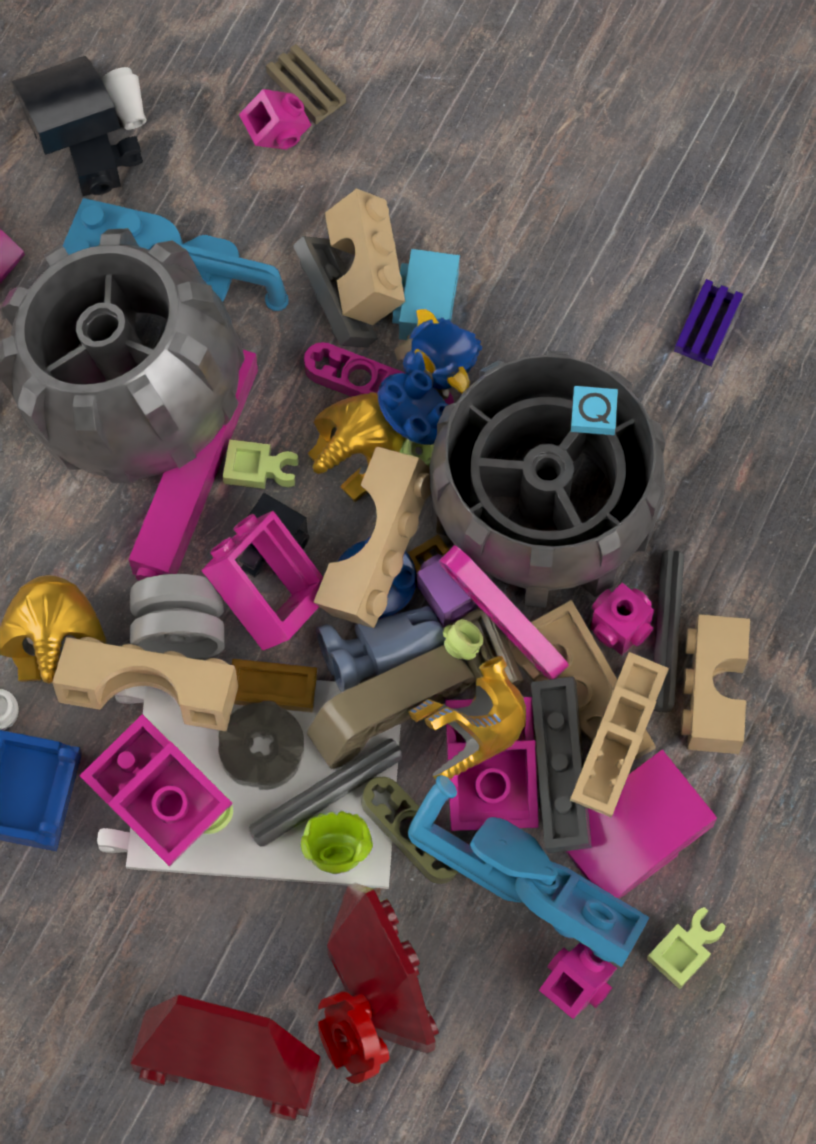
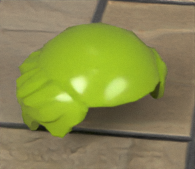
M331 811L327 815L320 813L318 817L314 816L308 821L300 846L304 857L312 861L313 865L331 874L349 872L359 862L363 861L370 854L373 842L368 825L358 814L352 815L344 811L336 814Z

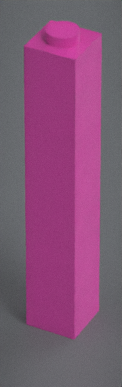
M243 349L245 360L239 370V381L235 395L239 404L226 426L224 425L212 442L196 455L197 458L181 468L177 467L163 473L129 557L132 574L136 575L137 580L140 581L147 577L178 573L227 450L229 439L231 440L257 375L256 353Z

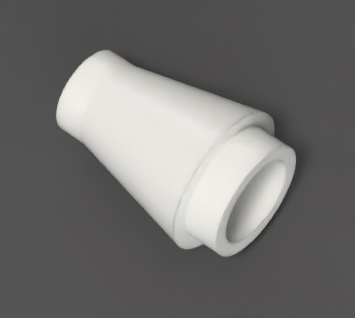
M128 67L118 68L105 74L102 82L124 128L131 130L144 125L147 120L143 111L138 76L133 74L132 70Z

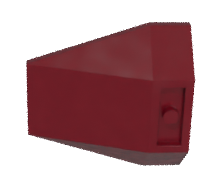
M355 882L347 886L327 943L328 956L346 992L352 996L363 994L369 1001L372 1009L371 1021L380 1038L428 1054L435 1050L436 1041L434 1036L439 1034V1030L432 1015L425 1006L417 978L420 975L417 968L420 965L418 957L409 940L400 942L396 926L399 924V921L389 900L386 898L380 901L374 889Z

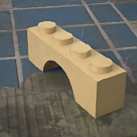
M380 447L375 448L361 486L372 496L376 505L377 520L374 532L368 543L357 554L343 561L329 563L313 602L331 616L375 628L379 616L386 609L387 595L394 578L402 569L403 555L410 538L417 531L418 517L424 502L431 495L430 467L419 457Z
M66 637L52 682L59 703L99 710L110 698L125 689L137 686L155 687L165 691L175 699L181 709L184 724L227 731L238 690L235 666L229 665L223 660L209 658L205 661L192 659L174 651L164 653L145 651L143 648L133 644H125L122 647L109 645L91 637H83L81 639Z

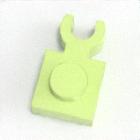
M229 439L223 482L224 484L265 489L266 479L272 478L281 486H295V475L283 473L281 468L285 465L298 466V455L286 451L279 453L277 456H270V444Z
M705 907L699 909L694 914L688 932L677 924L647 957V960L679 989L709 959L711 953L703 945L718 941L726 927L721 923L714 931H705L700 924V921L704 919L708 912Z

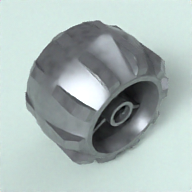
M129 228L108 229L101 234L99 246L82 249L68 255L63 245L60 244L44 254L50 267L37 278L29 289L17 286L10 290L0 308L12 325L11 337L0 341V378L13 395L24 423L35 437L45 445L53 458L68 470L83 469L89 473L107 477L111 483L136 482L141 478L160 475L177 467L181 468L197 458L196 455L212 442L224 425L226 426L239 404L235 395L239 381V370L245 357L242 343L233 328L232 320L223 301L213 291L211 285H208L203 280L188 251L173 240L156 243L150 250L139 247ZM136 313H149L168 319L164 333L154 350L143 346L135 333Z
M547 351V355L524 357L508 363L496 361L479 371V379L464 391L456 403L445 406L437 423V437L430 461L431 515L436 534L448 535L452 542L465 552L490 579L495 577L505 583L526 588L525 606L546 607L549 590L568 589L582 585L585 590L596 597L613 587L617 568L636 551H645L653 534L665 489L663 453L666 442L661 425L650 419L643 404L632 393L633 383L617 371L608 372L590 362L569 357V352ZM574 386L618 389L614 435L571 432ZM540 441L560 444L559 446L552 444L539 445L528 452L524 461L494 459L503 451L524 443ZM580 453L585 454L598 465L608 479L611 496L605 506L594 517L583 524L569 499L574 473L573 463ZM487 495L519 498V509L526 520L538 526H551L555 524L558 531L532 530L512 522L494 507Z

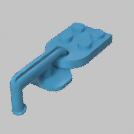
M83 198L63 243V247L68 255L82 249L99 246L101 234L108 229L129 228L139 247L149 250L156 243L173 240L188 251L203 280L208 285H211L213 291L222 301L226 297L232 279L265 286L267 290L265 303L269 309L282 311L288 305V295L286 294L279 270L276 267L240 258L237 247L232 242L221 238L201 235L183 244L174 224L159 215Z
M438 776L436 783L425 796L410 824L408 835L411 842L500 898L507 901L524 903L533 913L553 925L554 929L562 936L578 940L591 948L593 953L600 959L614 962L622 967L650 917L619 898L614 897L569 868L551 862L533 836L504 819L488 818L475 834L470 845L434 824L445 802L457 795L454 783L446 776Z

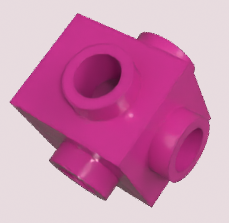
M262 89L239 114L255 146L288 150L300 141L301 135L311 126L304 112L302 101L292 93Z
M622 582L613 592L607 589L596 599L592 605L594 613L590 629L600 642L609 648H613L623 656L633 644L636 647L641 645L652 632L651 621L654 609L651 607V601L640 590L636 588L631 590Z
M581 942L571 951L563 947L547 966L552 972L539 991L574 1019L589 1004L597 1008L613 988L607 982L617 968L610 962L597 957L591 948Z

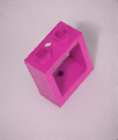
M274 511L258 518L251 514L241 520L233 528L236 535L233 538L229 537L215 546L210 552L213 559L201 570L263 651L290 640L319 608L313 602L323 580L321 573ZM251 542L291 593L289 599L276 613L235 561Z

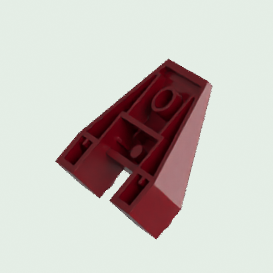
M178 994L145 1011L130 1065L134 1072L140 1073L138 1079L143 1082L164 1086L166 1080L178 1083L179 1077L262 1098L264 1106L270 1107L269 1114L285 1120L295 1121L297 1115L308 1117L322 1063L321 1057L270 1018Z

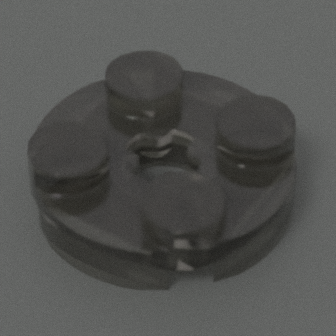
M273 701L252 703L237 709L230 716L227 731H219L218 753L221 765L226 774L237 784L259 787V790L275 789L291 780L301 765V760L304 756V734L302 728L289 711L279 707ZM256 737H261L262 739L269 738L272 741L269 745L270 753L265 756L260 751L253 754L250 751V748L254 745L253 739Z

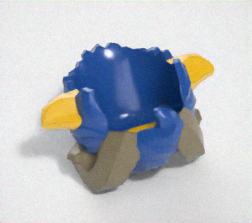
M427 309L417 310V327L407 336V340L402 341L394 349L397 361L403 360L405 374H410L414 370L425 372L432 380V387L441 395L443 400L448 399L449 388L452 387L463 394L470 385L467 373L476 365L479 351L482 350L481 340L475 338L476 334L453 324L450 319L445 320L443 317L436 319L434 314Z

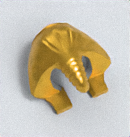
M370 392L369 394H361L338 401L316 416L314 424L320 435L316 445L308 452V455L314 461L312 468L317 474L327 472L334 465H339L340 462L345 461L352 454L358 453L366 457L369 466L376 447L400 452L405 437L399 434L385 419L379 406L378 394ZM360 467L340 486L354 502L368 493L361 486L368 467Z
M45 575L36 577L20 587L18 593L8 606L0 626V655L13 659L18 668V680L20 682L40 681L42 678L45 683L50 684L53 682L61 654L60 648L62 647L61 642L66 635H72L76 639L91 637L100 640L104 644L107 643V640L92 605L79 590L78 586L64 578ZM27 638H30L34 644H30Z
M503 656L494 657L479 667L483 677L477 678L476 696L469 706L455 709L427 699L419 706L408 711L414 721L418 722L424 719L426 725L433 730L449 724L466 741L463 751H460L458 755L448 760L446 764H443L441 768H438L433 773L435 780L440 775L452 779L455 775L465 772L468 768H472L474 765H478L506 750L519 738L526 724V705L520 691L507 677L504 670L507 664Z

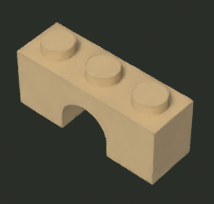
M356 188L325 212L331 247L355 255L350 270L337 280L342 314L374 325L405 303L387 201Z
M699 614L695 628L687 629L685 653L693 654L692 669L685 668L683 694H690V710L683 709L681 718V735H688L687 750L731 754L740 753L744 743L746 700L730 699L721 695L713 684V678L723 672H744L749 653L750 619Z

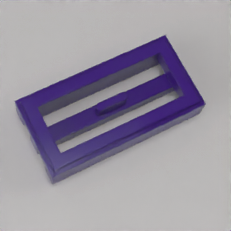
M706 279L675 345L674 352L712 367L742 301L743 293L738 291L735 294L728 292V287L723 285L720 288L713 286V281ZM708 296L715 298L693 347H688L686 344ZM726 302L730 304L708 353L701 352L702 346L722 303Z

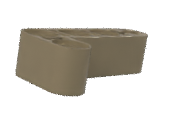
M442 645L336 695L323 705L306 734L330 769H337L354 759L362 751L370 738L412 719L408 711L419 706L427 699L443 704L445 700H451L466 691L475 682L476 678L462 659L451 656L445 649V646Z

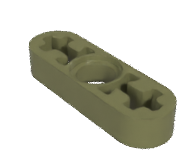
M376 777L369 781L361 796V805L364 812L428 880L437 884H444L453 880L458 871L449 867L450 871H447L444 867L435 870L432 867L435 858L426 852L421 856L417 852L420 848L411 841L404 839L400 834V823L407 819H413L419 809L415 801L391 778ZM374 790L380 794L387 790L391 794L388 803L396 812L400 805L406 808L396 816L393 824L387 820L390 818L392 811L383 803L378 806L372 803L375 797Z

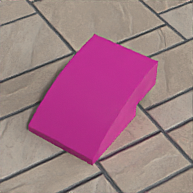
M523 697L526 705V724L514 744L450 779L457 789V795L454 798H449L451 831L479 830L484 822L491 817L504 819L518 828H539L532 697ZM474 699L445 700V705L455 709L469 706ZM446 724L448 762L455 755H458L460 751H463L466 741L458 731L449 724Z
M143 714L79 775L169 867L233 804Z
M662 749L628 775L612 817L588 808L592 848L565 852L587 880L620 899L675 859L681 850L713 828L717 817Z

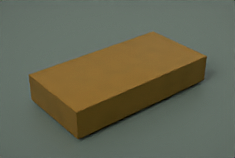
M232 659L231 665L235 666L238 680V690L234 705L313 713L318 667Z

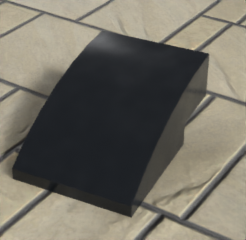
M86 56L11 81L35 138L38 139L45 155L120 129L115 106L97 71Z

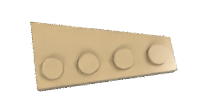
M570 600L531 623L567 661L569 666L557 678L572 676L575 678L581 731L593 742L617 678L573 601ZM505 636L515 661L534 682L549 680ZM647 730L644 732V737L634 760L656 749Z

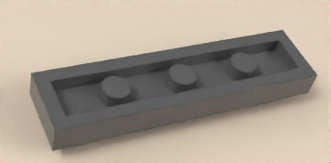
M572 676L531 682L545 849L548 853L592 848L588 808L570 801L584 765L576 680Z

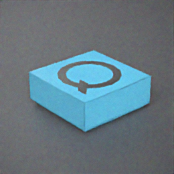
M574 386L571 432L614 435L618 389Z

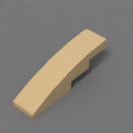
M631 652L628 653L570 801L612 817L669 668Z

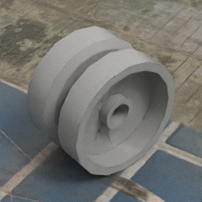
M163 574L147 577L136 582L130 588V610L132 616L137 618L130 625V644L137 645L145 651L157 653L174 651L185 655L187 658L198 660L218 655L225 649L224 623L218 619L224 613V600L207 577L190 574Z

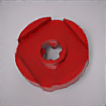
M340 991L322 999L318 1010L325 1008V1018L318 1021V1030L324 1049L334 1067L339 1069L344 1066L352 1074L345 1079L353 1084H359L376 1076L380 1071V1066L389 1061V1051L383 1039L377 1035L371 1021L372 1009L367 998L363 994L352 996L348 992Z

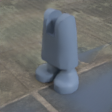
M429 606L378 619L375 628L357 624L355 625L357 639H342L337 630L328 624L316 628L318 643L330 674L334 675L336 684L342 692L357 686L364 678L373 674L378 676L444 645L446 639L443 636L444 627L437 622L438 619Z

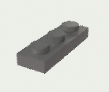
M302 236L293 247L300 259L301 268L307 274L316 293V299L328 318L334 337L338 340L340 346L368 348L378 339L372 325L342 314L337 280L345 275L346 271L335 248L331 247L330 239Z

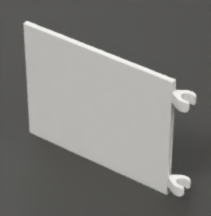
M316 681L313 713L233 705L227 731L184 724L181 709L175 699L165 691L155 687H131L115 695L116 701L123 704L144 702L143 715L233 803V816L228 825L213 834L203 833L170 867L131 827L130 833L108 828L100 829L97 838L99 850L105 853L127 852L126 869L345 886L356 882L371 888L389 889L392 841L362 808L361 796L369 781L263 847H260L250 834L249 827L252 823L345 766L330 769L306 734L323 705L336 695L342 693L336 682ZM401 724L370 738L362 751L348 763L387 739L392 738L399 746ZM398 763L374 778L388 777L397 782ZM374 790L375 797L372 803L375 806L382 803L385 804L392 811L390 818L387 820L393 824L394 809L388 803L391 794L387 790L381 794ZM331 811L336 814L344 811L352 815L358 814L368 825L373 848L370 854L349 872L340 874L324 872L313 865L312 861L307 860L301 851V838L304 835L306 825L314 816L318 817L320 813L327 815Z

